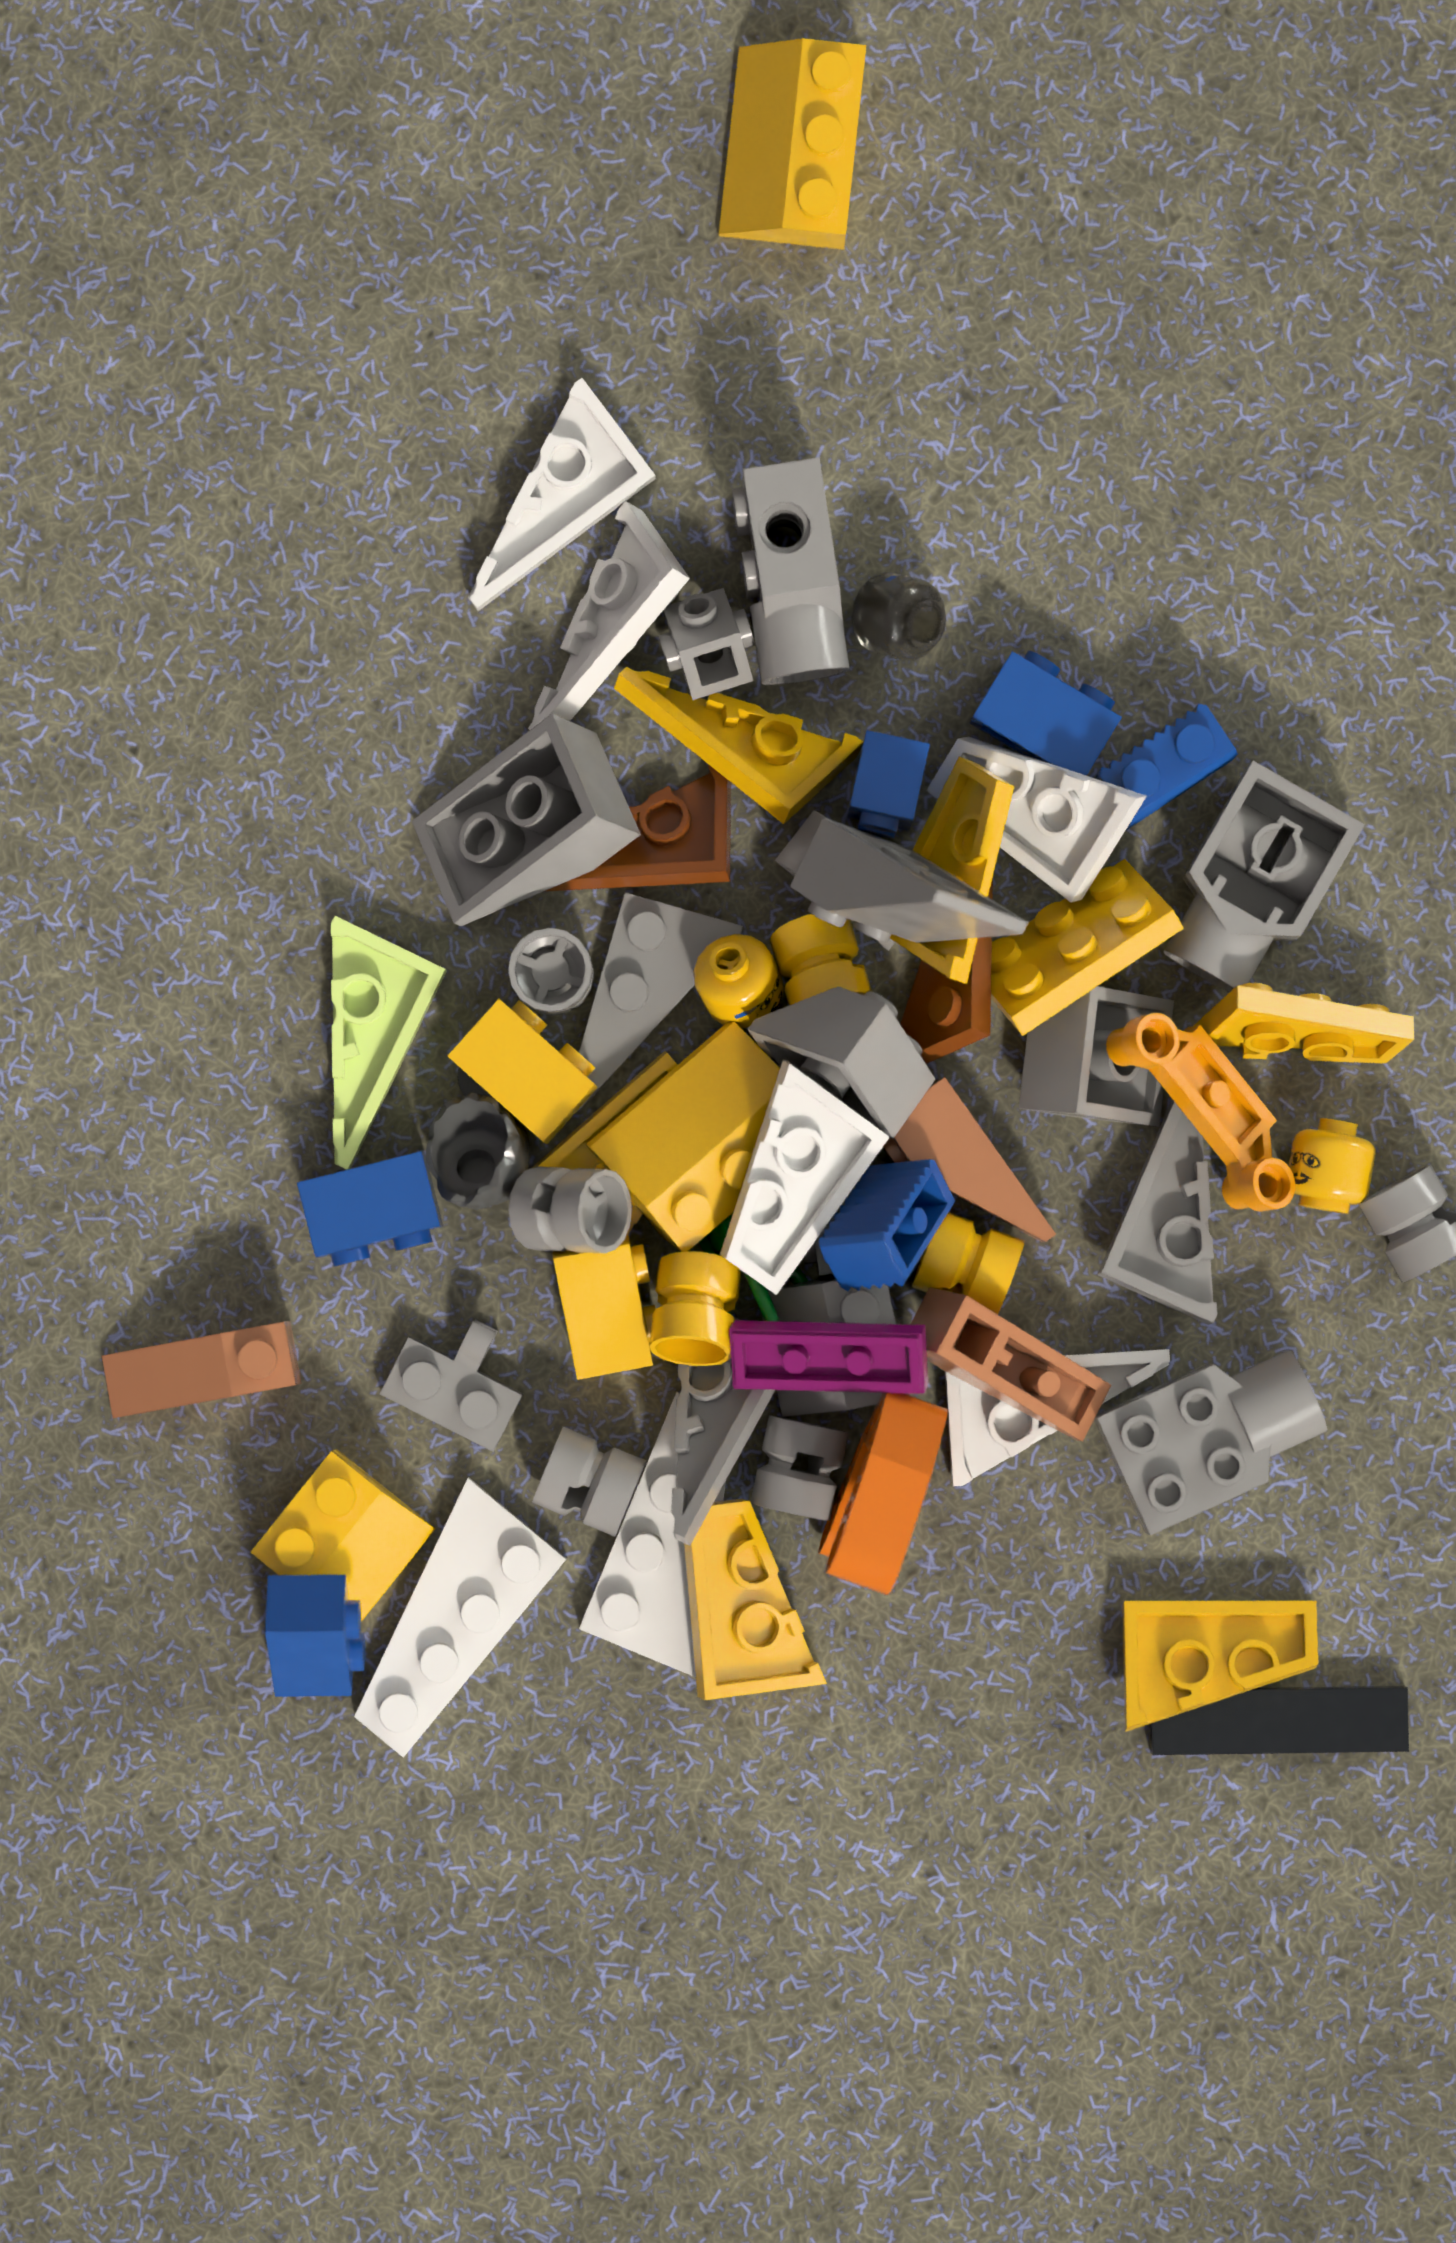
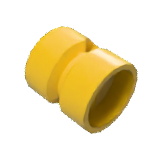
M808 914L787 922L771 935L770 943L779 973L784 977L791 978L785 985V994L789 1006L835 987H841L862 995L868 991L872 992L864 965L853 964L852 962L858 955L859 947L850 919H846L843 927H838L813 914Z
M949 1212L921 1256L912 1287L926 1293L929 1287L966 1295L998 1315L1016 1271L1025 1240L993 1228L983 1235L977 1234L974 1221Z
M683 1251L661 1257L658 1263L655 1290L658 1294L657 1302L663 1306L656 1308L652 1315L649 1342L651 1352L661 1359L689 1366H711L729 1361L731 1359L729 1329L735 1319L728 1312L735 1309V1303L739 1298L741 1269L722 1256L704 1252Z

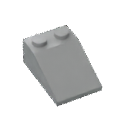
M550 714L412 820L453 923L459 926L466 925L593 871L641 835L597 733L554 714Z
M823 817L790 885L792 889L812 901L808 911L814 916L838 927H843L848 918L855 921L853 924L855 929L884 943H888L891 934L916 943L1023 934L1028 924L1027 921L914 850Z

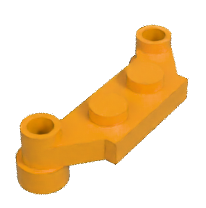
M1151 1013L1135 1017L1125 1027L1115 1029L1109 1034L1106 1041V1051L1111 1061L1118 1066L1133 1065L1148 1069L1226 1165L1227 1176L1222 1184V1195L1230 1207L1237 1210L1251 1208L1254 1211L1264 1212L1283 1208L1290 1203L1295 1193L1293 1172L1284 1161L1272 1157L1270 1128L1277 1120L1201 1025L1188 1027L1181 1031L1177 1030L1174 1022L1166 1015Z

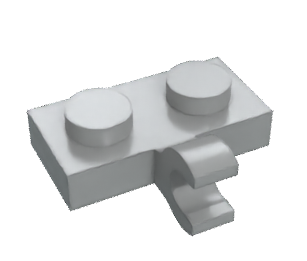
M475 1319L455 1358L409 1336L380 1395L494 1452L524 1393L479 1371L499 1330Z

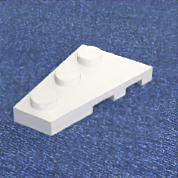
M972 737L957 739L926 790L938 799L959 756L979 764L1013 785L1014 790L1000 848L1070 902L1083 899L1147 797L1146 795Z
M783 1060L720 1255L777 1295L889 1139V1136L797 1068Z

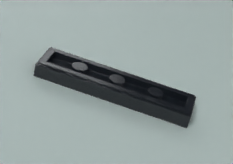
M1408 1687L1256 1688L1151 1723V1754L1409 1752Z

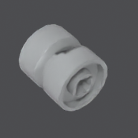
M554 928L533 931L521 939L511 953L508 968L511 986L521 1001L537 1013L550 1016L570 1013L583 1004L591 992L594 971L590 955L581 941L567 931Z
M1431 1164L1408 1174L1358 1204L1373 1233L1388 1237L1390 1242L1384 1252L1401 1283L1411 1280L1456 1256V1212L1445 1211L1443 1204L1448 1194Z
M533 1167L525 1170L516 1180L510 1195L509 1218L511 1228L516 1239L525 1248L533 1250L561 1252L570 1250L582 1253L606 1254L616 1250L624 1241L631 1223L632 1205L627 1185L615 1171L607 1169L577 1168L570 1170L562 1167Z
M769 1415L762 1445V1451L769 1457V1462L767 1465L757 1469L750 1503L781 1512L830 1521L838 1487L830 1478L831 1471L842 1467L849 1432ZM797 1452L809 1454L807 1472L792 1469Z
M563 1426L532 1503L563 1516H566L573 1510L579 1511L583 1524L615 1537L647 1460L615 1447L606 1453L598 1451L596 1439Z

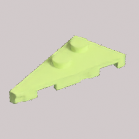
M334 916L331 922L334 1163L348 1170L351 1169L447 970Z

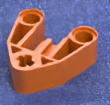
M882 1393L861 1436L834 1502L831 1520H827L820 1540L818 1553L829 1557L826 1565L827 1574L889 1595L900 1572L930 1482L947 1420L948 1409L904 1393Z

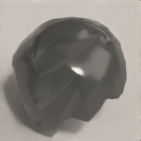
M469 1093L464 1097L451 1099L441 1107L439 1113L429 1126L426 1159L430 1172L437 1179V1189L443 1199L460 1207H468L475 1210L486 1209L491 1205H498L510 1199L516 1180L525 1170H528L531 1157L529 1151L530 1141L524 1127L519 1128L511 1113L498 1101L490 1096Z

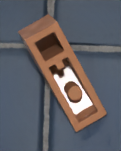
M945 1077L927 1090L894 1139L889 1137L882 1147L893 1163L926 1159L935 1160L953 1195L1040 1242H1046L1056 1235Z
M929 1287L911 1322V1325H925L927 1360L1078 1441L1083 1442L1111 1387V1384L966 1295Z
M291 1321L102 1355L112 1418L302 1384Z

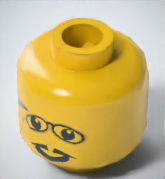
M743 934L723 936L708 944L697 957L693 970L695 988L711 1017L720 1024L724 1025L735 1021L742 1029L749 1028L755 1019L776 1011L780 1006L784 993L782 975L779 973L772 954L766 945L751 935Z
M1320 1118L1318 1130L1305 1129L1299 1131L1294 1136L1289 1167L1295 1178L1294 1194L1299 1195V1206L1349 1214L1350 1205L1360 1204L1367 1199L1376 1150L1374 1145L1368 1140L1356 1137L1358 1124Z

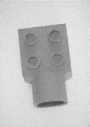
M820 457L743 469L742 487L732 489V506L737 536L750 535L752 551L742 552V570L747 599L758 597L760 599V602L750 606V614L761 683L764 685L798 683L831 677L849 671L850 666L843 628L840 585ZM788 527L795 530L801 540L792 547L780 548L773 545L767 536L776 528Z
M1252 761L1243 771L1182 877L1193 894L1194 899L1181 920L1184 929L1172 936L1164 950V954L1180 966L1227 992L1232 991L1237 985L1249 983L1273 941H1294L1303 934L1365 824L1259 763Z
M1287 1350L1232 1376L1226 1374L1215 1364L1207 1363L1099 1412L1094 1419L1143 1530L1150 1536L1267 1483L1270 1457L1328 1431L1315 1394L1291 1350Z

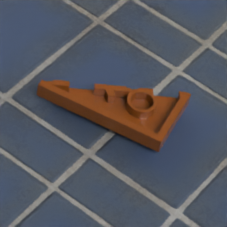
M708 765L710 773L673 792L670 786H667L651 794L641 805L629 806L641 835L593 871L543 892L730 882L731 782Z
M992 877V881H991V885H990V889H989V894H988V898H990V899H992V900H993V877ZM992 937L977 939L967 984L948 978L921 960L900 1025L905 1033L913 1038L922 1048L920 1056L925 1064L990 1036Z

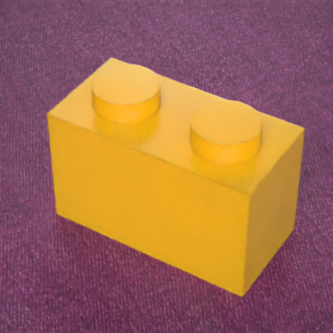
M498 999L449 1053L448 1057L547 1145L598 1088L587 1078L595 1067L570 1044L566 1043L558 1052L539 1034L548 1025L523 1002L518 1000L510 1009L504 1002Z
M627 1232L624 1241L618 1248L606 1254L582 1253L570 1250L563 1252L552 1251L577 1380L652 1366L653 1361L649 1342L652 1315L656 1307L655 1305L643 1307L638 1285L650 1282L644 1245L631 1246Z

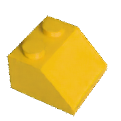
M335 1449L328 1454L252 1549L251 1553L278 1575H346L349 1600H360L362 1622L436 1528L338 1449Z

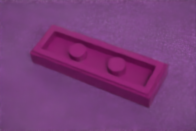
M734 1320L729 1329L733 1389L925 1394L929 1385L925 1325Z

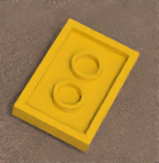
M1123 859L1114 866L1101 869L1082 900L1070 902L1064 898L1060 902L1051 903L1042 908L1035 918L1028 922L1023 934L1009 935L992 942L991 999L1023 1036L1184 929L1170 905L1126 859Z

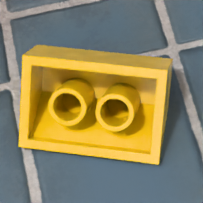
M801 38L739 47L719 236L844 250L866 45Z
M735 1021L726 1023L586 1144L607 1170L615 1171L625 1181L634 1204L661 1237L679 1251H689L734 1212L780 1068Z

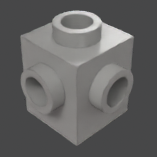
M724 588L705 594H694L683 601L665 607L663 611L670 632L658 635L669 671L682 669L692 700L754 681L745 648L755 645L752 631L744 608L732 612Z

